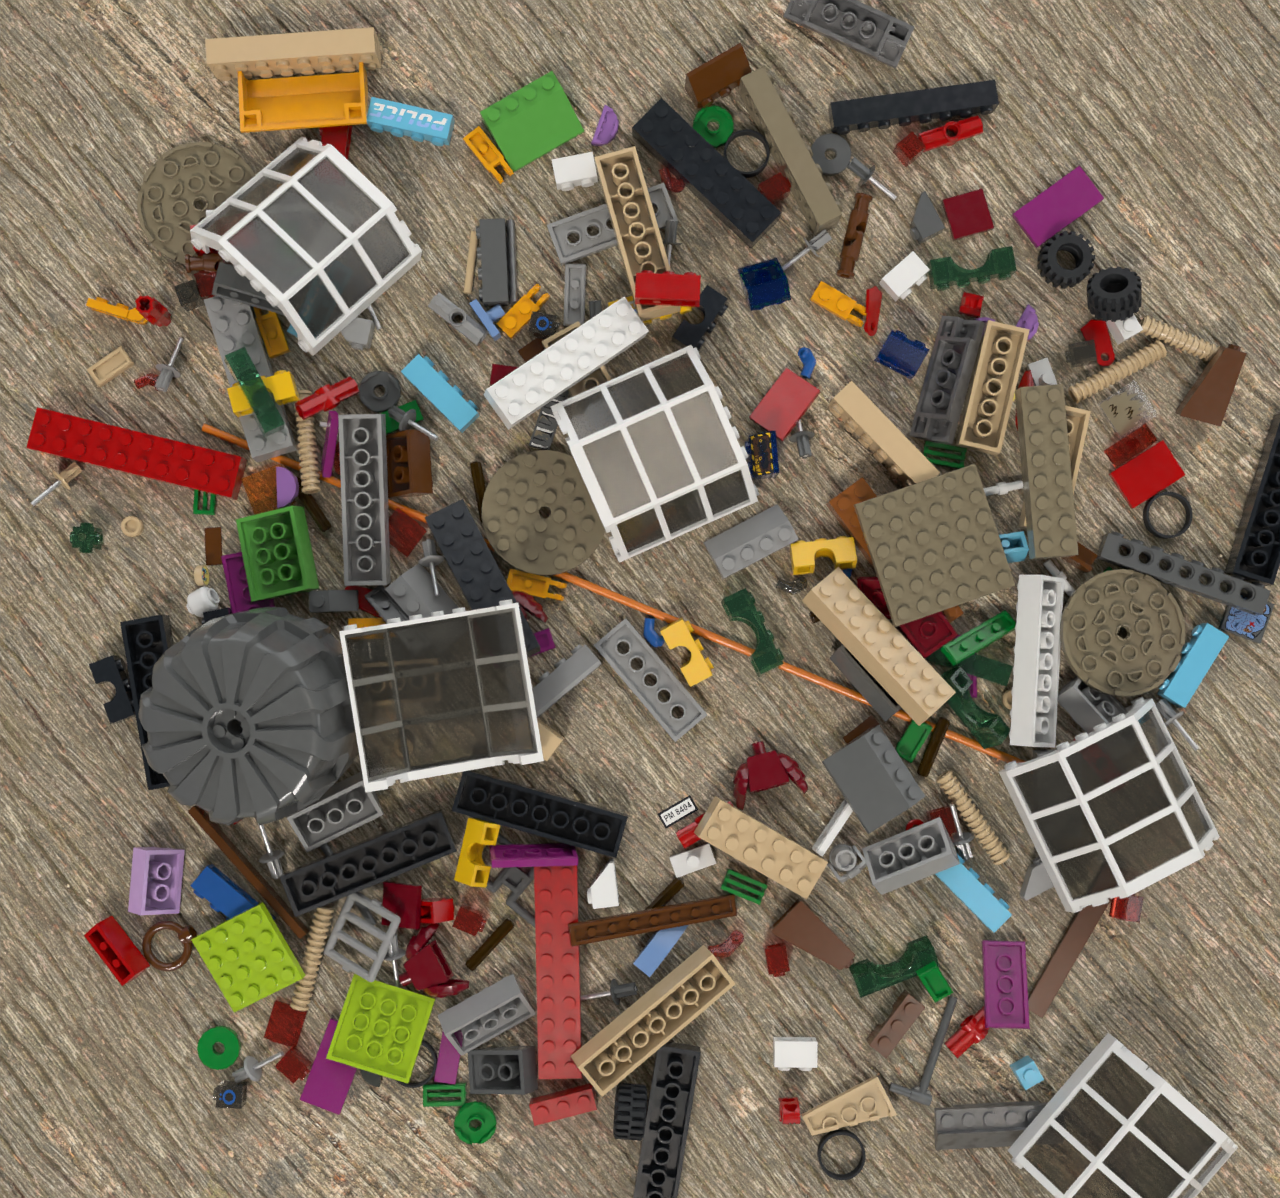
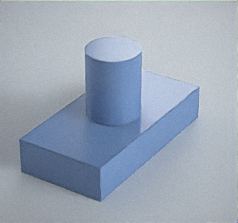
M477 299L470 302L471 308L493 340L496 341L501 338L500 332L493 324V322L505 315L501 306L497 304L485 312Z

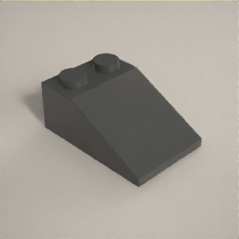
M535 1046L483 1048L467 1052L470 1094L525 1095L538 1090Z

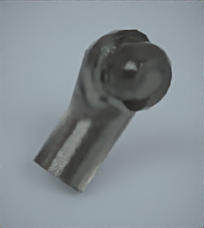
M802 576L791 582L779 578L775 587L788 594L795 595L804 591L808 582Z

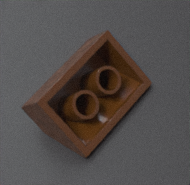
M742 44L735 45L686 74L685 90L697 110L701 107H709L720 96L721 98L728 96L732 89L739 87L741 77L752 72Z
M405 430L386 435L388 498L433 494L429 436L419 430Z

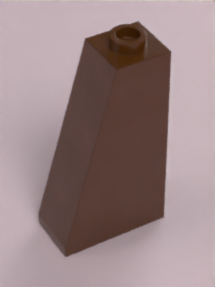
M1228 344V347L1220 346L1175 413L1221 427L1247 353L1240 351L1241 347L1233 344Z
M799 898L769 928L774 935L839 970L847 969L854 962L853 958L856 956L854 952Z

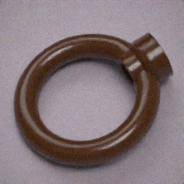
M173 921L158 922L152 925L144 935L142 942L144 957L151 966L158 970H177L189 960L193 947L191 939L197 936V932L192 925L183 927ZM164 929L173 930L178 933L180 942L184 944L181 957L171 963L158 960L151 950L153 936Z

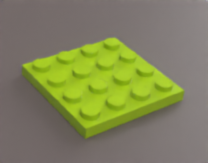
M263 902L191 939L233 1012H237L306 976Z
M354 974L326 1059L409 1084L436 999L380 981L368 982L359 975Z

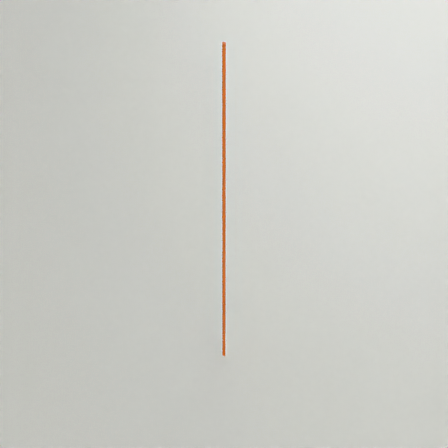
M205 423L202 426L203 432L249 450L247 440ZM283 455L271 458L273 461L298 471L302 468L299 466L300 462ZM320 470L317 472L320 475L318 479L341 488V479L332 475L330 478L323 477ZM388 499V508L426 523L425 517L428 516L427 514ZM484 538L488 548L494 551L489 541ZM565 572L553 575L669 624L679 619ZM691 624L694 629L692 633L871 706L857 691ZM899 710L893 715L907 722L912 720L903 710ZM926 720V723L933 726V729L931 730L933 732L936 724ZM949 729L945 734L946 738L1007 763L1011 761H1016V763L1027 762Z

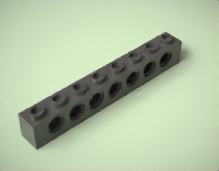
M1112 531L1103 536L1096 559L1127 570H1134L1144 575L1147 574L1157 581L1255 616L1263 615L1271 591L1265 589V585L1252 582L1251 584L1245 582L1244 577L1234 574L1231 577L1224 574L1225 571L1215 567H1212V569L1206 568L1204 563L1196 560L1186 561L1184 556L1172 553L1169 555L1164 553V549L1151 546L1150 548L1144 546L1143 541L1137 539L1127 540L1123 538V534ZM1120 545L1127 549L1126 556L1119 554L1118 549ZM1140 553H1144L1147 556L1145 564L1139 560ZM1160 560H1164L1167 563L1165 571L1159 567ZM1181 567L1187 570L1186 578L1181 577L1179 574ZM1201 574L1207 577L1206 585L1201 584L1199 580ZM1222 581L1227 584L1226 592H1223L1220 589V583ZM1241 589L1247 591L1248 596L1245 600L1240 596Z

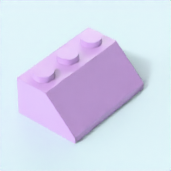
M159 847L133 848L128 912L138 915L179 913L184 849Z

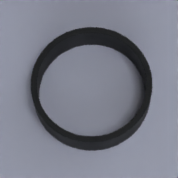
M743 129L733 133L728 138L724 147L723 157L728 161L727 147L737 137L748 135L760 140L766 149L764 164L751 172L737 170L745 178H750L760 174L765 169L770 149L767 140L762 134L755 130Z
M1163 492L1153 496L1148 500L1143 510V521L1147 530L1154 536L1163 539L1174 538L1183 534L1191 525L1193 517L1192 508L1187 499L1175 492ZM1159 496H1172L1178 499L1185 508V524L1175 535L1161 534L1150 523L1149 509L1153 501Z
M425 1040L422 1041L421 1045L425 1046L433 1056V1072L427 1079L417 1083L409 1082L407 1084L396 1080L404 1087H421L431 1080L436 1071L438 1061L436 1051Z
M838 1129L827 1133L821 1139L817 1149V1157L822 1170L829 1177L836 1180H849L860 1173L865 1164V1149L860 1139L848 1130ZM834 1136H850L861 1146V1160L858 1166L849 1173L835 1174L827 1170L822 1164V1148Z

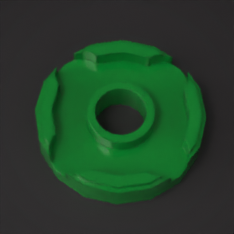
M713 105V107L707 106L702 108L696 114L693 120V128L713 148H717L726 144L728 138L733 134L734 123L731 114L726 109ZM710 122H716L719 125V129L710 131L707 125Z
M221 1025L210 1028L199 1039L197 1046L198 1056L202 1063L210 1069L221 1070L228 1068L235 1063L240 1055L241 1042L237 1033L231 1028ZM216 1042H221L224 1045L225 1050L223 1053L215 1051L214 1045Z
M474 1101L466 1103L455 1114V1133L466 1144H482L488 1141L496 1130L497 1121L495 1113L490 1106L483 1102ZM473 1119L481 1121L478 1127H472L469 1123Z

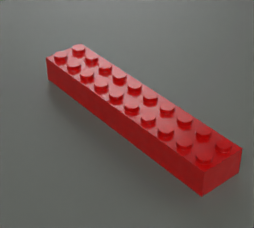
M39 407L36 409L26 447L36 452L234 500L238 499L247 460L241 456Z
M578 865L534 867L539 1079L582 1078V1072L572 1060L571 1055L582 1047L580 945L571 946L568 924L579 922Z

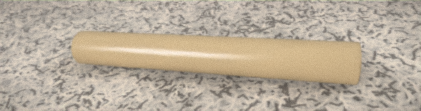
M471 231L464 294H472L478 246L476 231Z

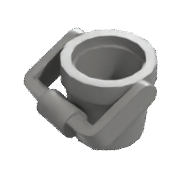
M838 844L829 853L830 863L827 865L841 883L849 878H854L867 866L865 858L855 845L851 847L847 844ZM857 855L863 861L859 865H856ZM835 869L841 872H846V874L840 877L838 873L835 871Z

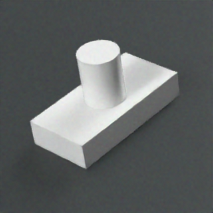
M1048 358L1026 366L1028 371L1031 370L1034 386L1057 384Z
M709 843L669 857L676 878L716 864Z

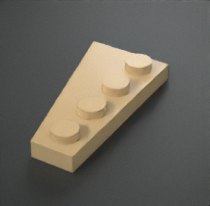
M875 1075L801 1115L813 1136L838 1130L849 1125L855 1126L866 1121L880 1120L879 1118L896 1116L897 1113L879 1078Z

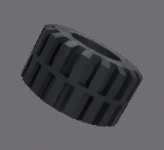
M1064 231L1060 235H1054L1040 250L1041 254L1037 258V261H1040L1037 267L1038 270L1042 269L1040 276L1047 278L1045 280L1047 284L1052 282V286L1055 288L1061 285V289H1066L1068 286L1071 288L1079 284L1090 274V270L1094 267V263H1092L1095 260V255H1092L1094 248L1093 246L1089 247L1090 241L1088 239L1086 241L1082 239L1084 235L1079 234L1076 236L1074 231H1071L1069 234H1067V231ZM1063 250L1071 253L1076 261L1075 269L1067 270L1062 268L1056 259L1057 251Z
M1108 267L1106 270H1099V273H1094L1092 278H1089L1087 284V306L1090 313L1095 315V318H1102V321L1106 322L1108 320H1111V322H1116V320L1123 321L1126 317L1130 318L1133 316V313L1139 311V307L1142 304V282L1136 272H1130L1128 268Z
M619 1083L617 1085L613 1135L615 1139L642 1140L645 1132L647 1089L644 1084Z

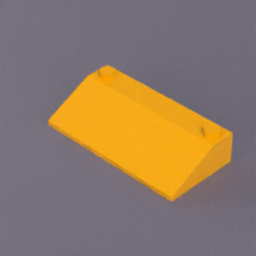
M359 62V72L248 80L242 71H237L241 133L367 124L368 82L363 62Z

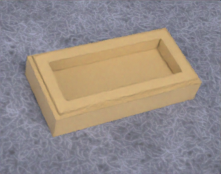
M120 346L89 367L87 371L96 384L102 387L135 363L124 347Z

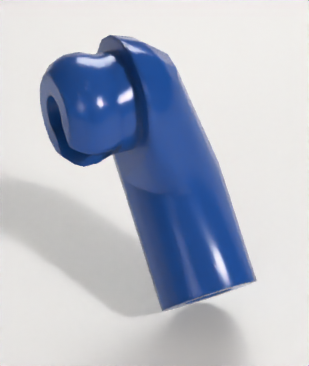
M645 618L644 638L653 647L663 646L665 642L663 636H659L654 631L655 619Z

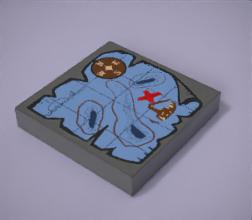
M1240 591V596L1245 600L1248 594ZM1267 602L1263 615L1258 616L1227 606L1218 629L1260 644L1275 604Z

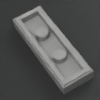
M565 264L564 327H568L579 321L580 325L585 322L586 264Z

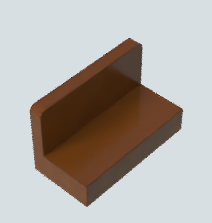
M1077 542L1079 555L1061 557L1083 573H1087L1093 569L1091 565L1098 555Z

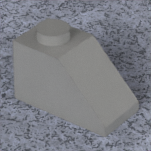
M331 311L330 316L336 321L342 314ZM356 317L341 333L351 345V348L363 351L364 348L370 349L375 324L372 320Z
M1040 857L1032 860L1033 864L1027 868L1019 893L1021 899L1025 901L1054 887Z

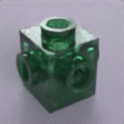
M80 523V527L73 526V532L70 533L72 548L79 549V553H93V550H101L103 543L102 529L93 527V523Z

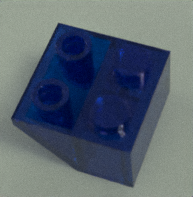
M891 330L874 361L912 379L930 349L926 348V345L921 341H912L906 338L907 335L901 331L896 330L894 332Z

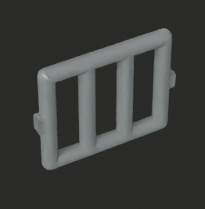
M356 892L347 896L324 948V954L343 965L342 969L348 973L354 972L368 982H373L398 929L401 918L381 906L382 902L376 899L371 900ZM354 901L391 921L387 932L385 933L350 912ZM346 920L380 939L382 943L378 952L342 931ZM340 939L374 960L370 971L333 950L337 940Z

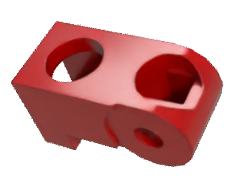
M778 1098L780 1122L782 1121L783 1125L800 1124L798 1098Z

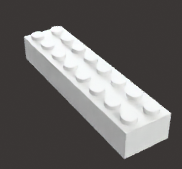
M624 296L487 388L484 396L509 430L643 339L649 330Z
M1019 575L1017 584L1018 602L1016 604L1017 623L1015 625L1014 677L1011 691L1010 745L1055 748L1061 648L1060 622L1063 611L1064 579L1046 575Z

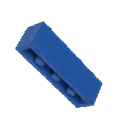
M213 864L206 866L190 885L198 897L205 898L210 902L209 905L216 912L221 911L226 915V920L259 904ZM270 913L273 920H275L276 917L272 913Z

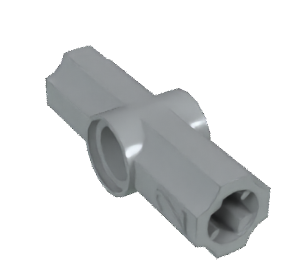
M440 292L430 301L428 307L476 346L486 338L489 332ZM462 315L464 319L461 323L453 322L455 316Z

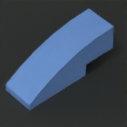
M688 925L656 931L633 960V964L650 977L671 951Z

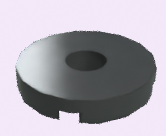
M831 133L822 135L811 146L812 159L815 164L818 163L825 176H835L845 171L850 163V146L839 135ZM828 150L835 152L836 158L833 160L827 159L825 152Z
M373 371L362 379L359 387V397L369 410L386 412L392 409L393 405L396 406L401 397V387L398 380L391 373ZM378 386L385 388V394L381 397H377L374 394L375 388Z

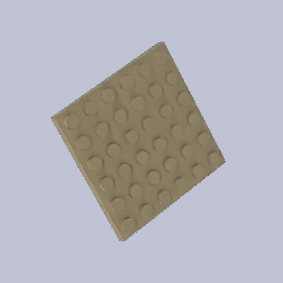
M975 464L854 504L894 627L1015 586Z

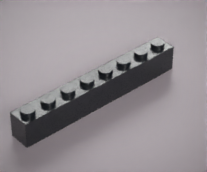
M987 80L830 102L828 113L831 133L845 135L850 131L866 132L870 128L875 127L887 129L891 125L908 126L911 122L918 121L921 124L929 123L933 119L946 121L954 116L967 118L976 113L988 115L995 111L999 101L996 81Z

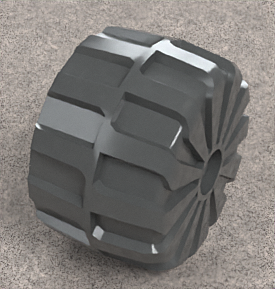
M263 607L211 619L192 630L182 640L167 649L154 664L152 687L140 696L138 715L144 730L148 734V742L142 745V749L149 766L154 771L165 776L170 784L167 793L178 803L186 806L196 805L208 811L209 819L212 822L229 826L246 817H254L259 825H264L287 817L320 799L346 772L359 753L341 643L331 634V627L315 617L304 619L291 615L286 608ZM349 650L353 680L361 679L359 670L362 667L353 651ZM363 685L355 687L360 724L361 728H363L364 722L370 717V696L365 694Z

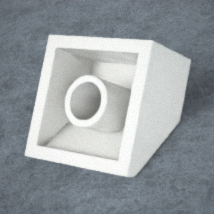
M614 858L608 860L592 881L591 887L588 888V904H593V909L619 906Z

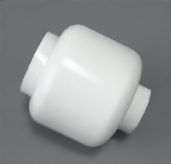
M203 586L188 595L186 607L191 614L202 618L204 617L203 612L217 610L220 601L219 596L213 588Z

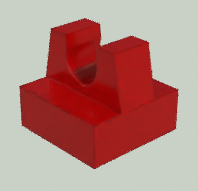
M963 292L958 314L979 318L984 296Z

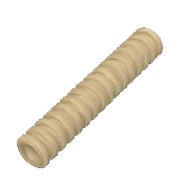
M1148 315L1143 317L1140 322L1143 330L1139 333L1144 332L1145 336L1150 335L1152 339L1155 337L1156 340H1162L1164 344L1174 345V348H1180V351L1186 350V353H1192V356L1198 355L1199 359L1204 358L1206 362L1212 359L1220 347H1216L1215 344L1210 345V342H1204V339L1198 340L1197 336L1192 337V334H1186L1185 331L1180 332V329H1174L1173 326L1168 327L1166 323L1161 324V321L1156 322L1155 318L1149 319Z
M1156 340L1154 344L1151 343L1148 347L1145 346L1142 350H1138L1137 353L1134 352L1131 356L1128 355L1125 359H1121L1120 362L1117 361L1114 365L1111 364L1108 368H1104L1103 371L1100 370L1097 374L1094 373L1091 377H1087L1086 381L1081 380L1080 384L1076 383L1074 386H1070L1068 392L1071 399L1075 403H1079L1081 400H1085L1086 396L1091 397L1092 393L1096 394L1098 391L1108 388L1109 384L1113 385L1115 381L1119 382L1121 379L1126 378V376L1132 375V372L1136 373L1138 369L1141 370L1149 366V363L1153 364L1155 360L1158 361L1161 357H1166L1167 351L1164 344Z
M298 390L300 400L312 395V392L309 390ZM296 411L295 416L297 418L295 421L298 423L296 424L298 429L296 433L299 435L297 441L300 442L298 443L300 448L298 453L301 454L299 456L301 461L299 466L302 467L300 469V473H302L300 477L303 480L301 482L303 486L302 492L314 494L321 491V487L318 486L320 485V480H318L320 475L317 473L319 472L317 467L319 462L316 461L318 459V455H316L318 451L315 448L317 443L314 442L316 440L314 435L316 430L313 429L315 427L313 423L315 419L311 416L303 420Z
M951 770L941 774L936 782L941 784L940 788H944V794H948L947 798L952 800L951 804H954L956 810L960 811L959 815L963 816V821H967L966 825L971 827L970 831L975 833V838H979L978 842L983 844L982 848H986V854H990L989 858L994 860L993 864L1000 865L1009 859L1010 853L1006 852V847H1002L1003 843L998 841L999 837L994 835L995 832L990 830L991 826L987 825V820H983L984 816L979 814L980 810L975 808V803H971L972 799L967 797L968 793H964V787H960L961 783L956 781L957 777L952 775L953 772Z
M328 905L317 908V911L314 912L315 918L312 919L314 923L310 926L312 931H309L310 937L307 938L308 944L305 945L307 950L304 951L305 957H302L303 963L300 964L306 976L295 984L296 989L293 991L295 996H292L293 1002L290 1003V1007L298 1011L309 1010L308 1004L311 1002L309 998L313 995L311 991L314 990L313 984L316 983L315 978L318 976L316 971H319L318 965L321 964L319 959L323 956L321 952L324 951L323 945L326 944L324 940L328 937L326 933L329 932L328 926L331 925L330 919L333 918L331 913L335 910Z

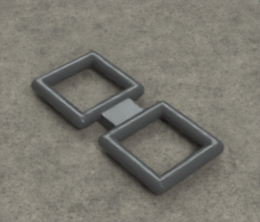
M500 833L498 834L497 843L500 845L512 844ZM506 867L494 882L488 879L486 888L490 892L495 893L502 884L512 891L506 899V905L535 928V916L516 902L534 879V867L527 874L519 867Z

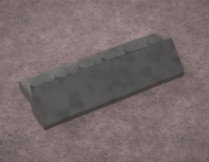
M790 0L783 16L785 19L895 69L915 28L857 0Z
M942 316L909 436L925 441L952 445L984 331V322L964 320L955 316Z
M1021 1101L954 1105V1107L934 1108L935 1150L1012 1146L1048 1102ZM1063 1110L1055 1120L1067 1130ZM1050 1125L1034 1145L1063 1144L1065 1138Z

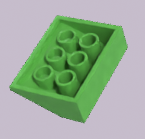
M553 71L480 112L484 125L513 173L584 133V129Z
M288 506L236 519L251 602L320 589L304 507Z

